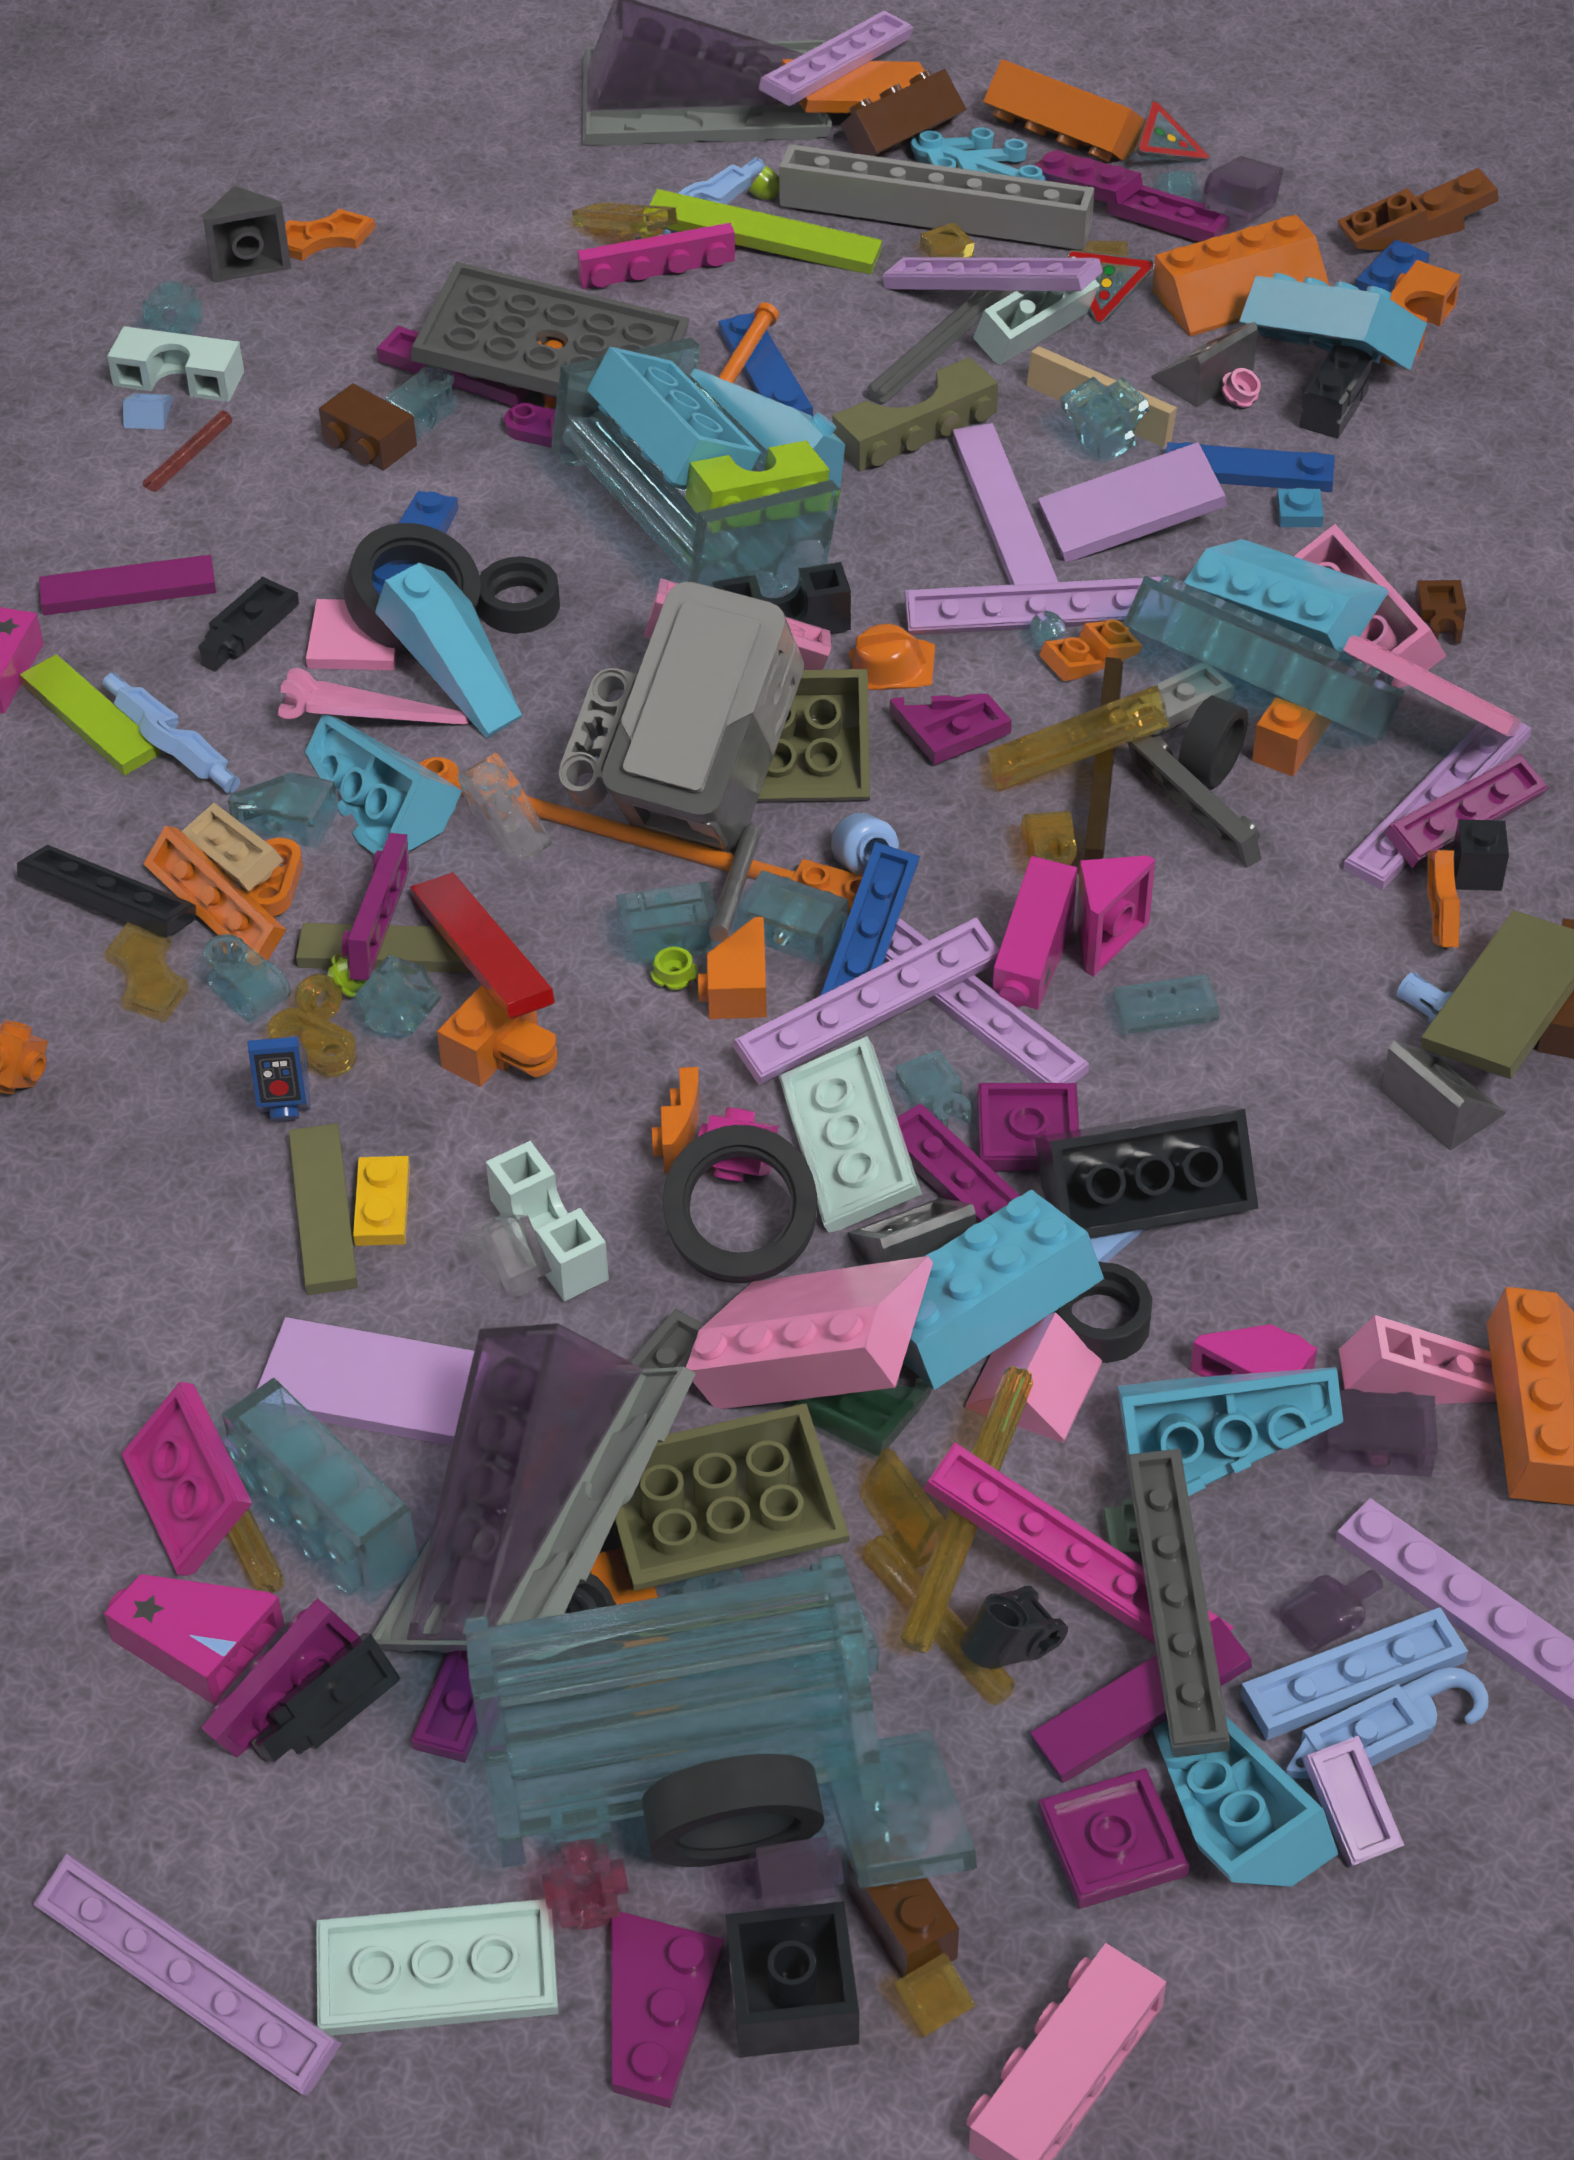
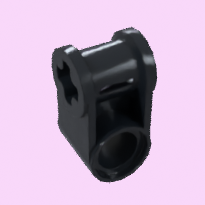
M1023 1586L1014 1591L986 1596L964 1632L960 1645L964 1654L972 1662L984 1668L999 1669L1002 1666L1022 1661L1040 1659L1060 1646L1068 1633V1626L1060 1618H1052L1038 1602L1039 1593L1032 1586Z

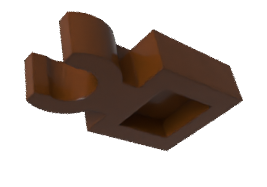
M1417 580L1415 596L1419 617L1425 623H1430V629L1437 640L1439 632H1449L1454 636L1455 643H1461L1466 615V604L1461 580Z

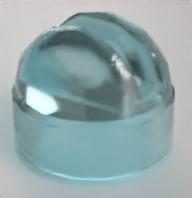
M1047 610L1043 611L1045 622H1042L1038 615L1033 616L1029 629L1037 648L1043 646L1045 641L1057 640L1068 633L1063 620L1057 613Z

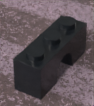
M842 562L798 568L799 579L797 586L791 593L780 598L762 596L756 575L712 581L713 588L771 602L779 606L787 618L829 630L830 633L851 630V589Z

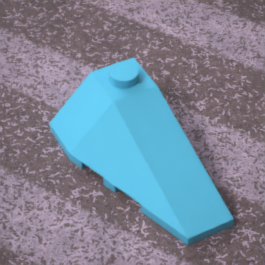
M696 368L692 371L690 375L767 451L768 447L807 440L830 469L827 490L831 492L839 490L842 480L845 444L833 433L837 427L828 418L818 412L811 416Z
M322 714L305 751L323 784L327 787H336L343 798L336 805L343 816L352 814L359 826L352 832L358 843L374 854L377 850H383L389 833L407 834L408 852L442 833L462 793L461 789L433 771L330 714Z
M1227 1716L1230 1751L1173 1757L1167 1720L1153 1728L1152 1730L1198 1849L1231 1882L1292 1887L1338 1855L1324 1809Z

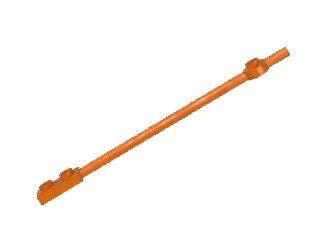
M432 757L419 763L461 789L462 793L460 796L727 872L730 870L735 855L459 777L457 765L447 758ZM802 859L796 872L752 860L747 877L787 888L785 890L786 901L848 918L863 876Z

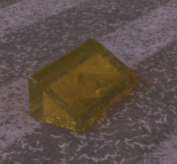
M890 1448L882 1450L861 1487L859 1496L906 1566L910 1569H916L945 1555V1520L894 1450Z

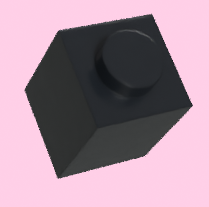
M1458 819L1453 845L1456 890L1502 891L1509 858L1506 821Z

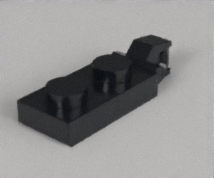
M261 577L209 622L210 630L205 635V640L198 645L202 661L201 666L216 672L231 658V655L238 657L242 655L243 651L246 652L299 605L298 592L265 577Z
M363 1633L278 1702L279 1705L269 1712L274 1722L269 1724L250 1742L262 1760L267 1759L272 1762L277 1761L291 1748L299 1755L309 1748L317 1749L399 1682L401 1678L372 1634Z

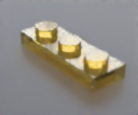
M601 201L572 210L574 226L590 227L592 233L607 232L614 229L615 235L639 232L640 237H654L663 234L664 227L678 223L676 207Z

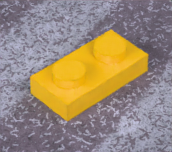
M409 1156L359 1157L353 1233L355 1246L406 1244L410 1176Z

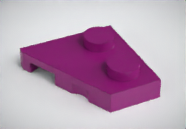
M988 693L966 694L962 697H952L950 695L931 696V704L905 705L904 697L890 700V714L933 765L1011 734L1012 720Z

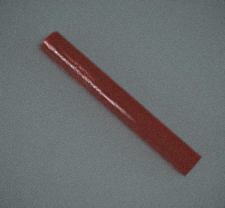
M224 410L218 412L143 481L144 487L157 492L232 423L230 414Z

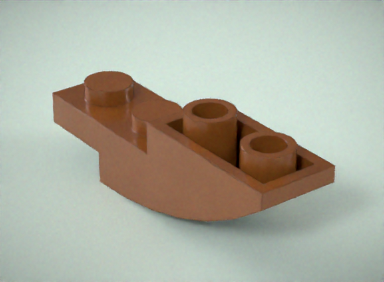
M1478 167L1416 197L1406 188L1337 220L1338 227L1358 249L1385 250L1394 240L1414 244L1464 230L1465 216L1499 201L1498 189Z

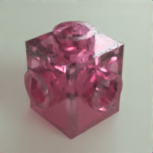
M593 1838L574 1840L561 1845V1853L551 1855V1873L542 1874L548 1910L558 1908L561 1927L566 1928L576 1925V1929L579 1930L592 1929L608 1924L611 1921L610 1918L620 1916L619 1895L629 1893L623 1858L612 1860L609 1843L596 1845ZM595 1873L597 1876L596 1881L590 1886H581L574 1878Z

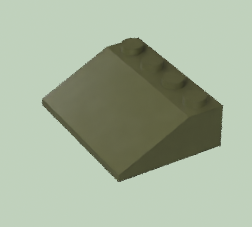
M867 669L804 670L757 802L870 800Z
M806 1403L668 1434L664 1442H657L633 1496L625 1505L620 1507L611 1527L634 1591L849 1542V1533Z

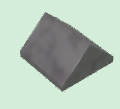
M234 185L202 215L214 283L291 269L281 201Z
M1255 321L1204 343L1151 376L1152 379L1197 408L1222 392V387L1224 386L1222 379L1225 374L1233 372L1238 368H1246L1254 372L1258 327Z
M1395 1040L1388 1048L1381 1092L1450 1151L1506 1113L1438 1054Z
M937 1198L850 1231L848 1234L866 1265L924 1257L966 1232L968 1228L976 1223V1212L971 1203Z

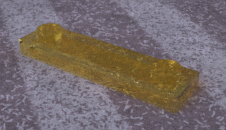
M1158 685L989 749L992 779L998 790L1001 791L1014 785L1023 784L1032 778L1169 727L1164 697Z

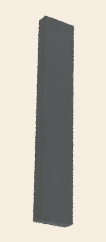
M1181 1449L1126 1455L1173 1757L1230 1751V1739Z

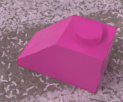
M1272 1324L1199 1335L1194 1341L1190 1371L1201 1377L1314 1369L1318 1348L1309 1344L1301 1336L1288 1333Z

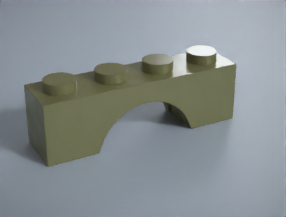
M968 357L936 371L935 392L924 402L909 407L894 408L881 406L866 400L833 414L832 423L837 427L833 433L845 444L844 457L859 472L872 466H881L893 457L907 451L918 450L923 444L942 436L952 435L953 429L963 428L977 421H985L991 415L997 413L998 382L971 357Z

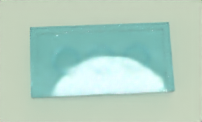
M932 1731L820 1749L822 1769L859 1888L969 1871L977 1868L975 1848Z

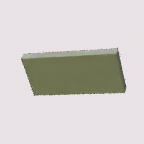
M1513 910L1421 1036L1422 1049L1512 1079L1574 990V929Z

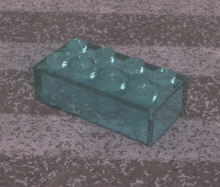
M273 1377L222 1413L227 1434L223 1442L232 1457L234 1467L248 1495L250 1496L255 1492L264 1501L263 1507L277 1527L282 1529L288 1525L297 1534V1542L310 1560L316 1562L322 1559L331 1568V1577L344 1594L350 1596L355 1592L367 1605H370L408 1576L418 1559L410 1509L282 1384Z

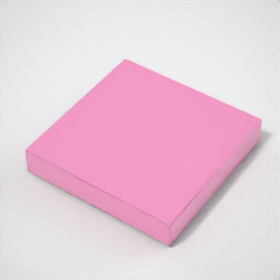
M316 600L306 655L307 669L395 670L398 651L395 648L385 647L366 635L353 621L346 607L345 600Z

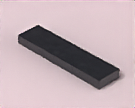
M48 844L17 862V877L165 938L196 919L195 904Z

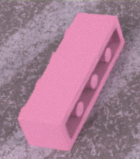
M1107 1943L1103 1945L1093 1960L1084 1957L1070 1977L1068 1988L1071 1990L1062 2003L1059 2005L1054 2001L1051 2002L1040 2016L1034 2031L1037 2037L1026 2051L1021 2047L1017 2048L1008 2059L1001 2073V2079L1004 2082L993 2097L988 2094L982 2095L971 2110L966 2122V2126L970 2128L969 2152L981 2160H1054L1162 2009L1167 1981Z

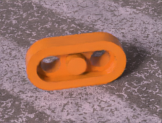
M282 837L272 838L265 842L271 845L284 861L280 864H284V866L280 867L278 865L266 881L256 885L249 892L244 889L273 917L284 913L291 906L303 869L299 845L291 839Z

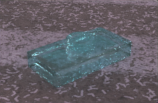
M1208 974L1114 987L1113 1001L1124 1034L1219 1020L1220 1008Z

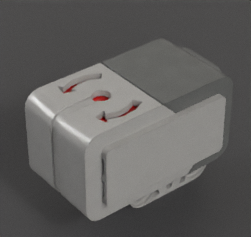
M682 582L671 588L665 598L638 674L617 668H607L597 673L590 683L559 768L560 781L573 801L581 806L591 807L599 804L608 793H611L630 825L725 852L736 850L744 827L750 823L804 671L802 655L783 611L779 606L771 602L694 582ZM624 690L623 695L618 700L606 702V698L611 692ZM593 773L591 781L586 785L575 786L576 780L582 774Z

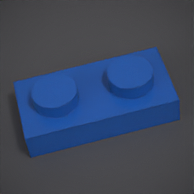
M1394 240L1356 279L1355 287L1361 291H1366L1368 286H1374L1391 293L1400 274H1406L1416 260L1428 263L1430 253L1418 249L1409 243Z

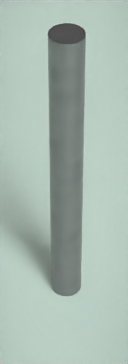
M746 825L742 831L709 930L710 937L715 941H724L728 937L761 835V831L756 825Z

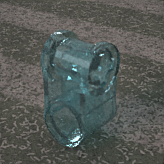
M425 366L415 376L387 395L386 401L414 415L416 438L424 436L422 434L424 431L427 433L431 431L435 425L458 408L457 396L452 391V384L455 379L454 372L448 369Z
M223 934L211 938L205 944L204 957L206 963L211 968L207 975L208 987L247 1022L252 1023L291 995L290 985L282 971L275 964L266 961L241 938L235 935Z

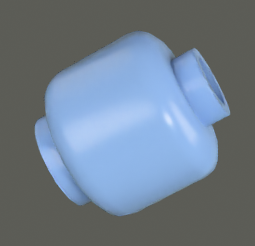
M854 813L843 818L836 826L831 838V849L834 858L843 868L863 876L875 842L899 849V841L895 830L887 822L868 813Z

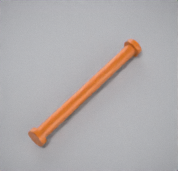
M766 302L758 304L754 311L755 318L718 378L734 384L767 328L775 325L778 320L779 312L776 307ZM708 393L707 397L719 408L720 404Z

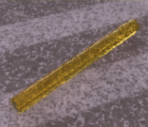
M1009 1366L1005 1369L972 1454L1000 1471L1033 1386L1032 1373L1025 1368H1018L1016 1366ZM951 1508L901 1633L903 1646L911 1651L927 1653L931 1649L978 1528L977 1525Z

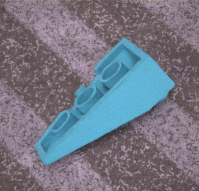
M417 563L385 580L375 613L485 738L491 737L520 719L522 716L521 711L472 602L448 575L439 569Z
M1336 1367L1169 1379L1117 1386L1127 1455L1181 1449L1188 1496L1205 1489V1485L1230 1473L1235 1472L1236 1474L1251 1467V1463L1276 1451L1286 1450L1343 1422Z

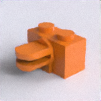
M482 985L437 1031L441 1067L479 1087L497 1069L505 1071L511 1065L533 1077H540L552 1071L558 1062L556 1035L538 1025L537 1011L509 1019Z

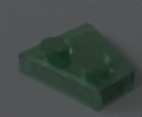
M916 1378L915 1387L896 1385L895 1388L792 1400L789 1407L806 1403L814 1426L880 1458L931 1395L932 1388L922 1379Z

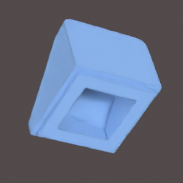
M134 393L123 400L124 428L164 429L173 396Z

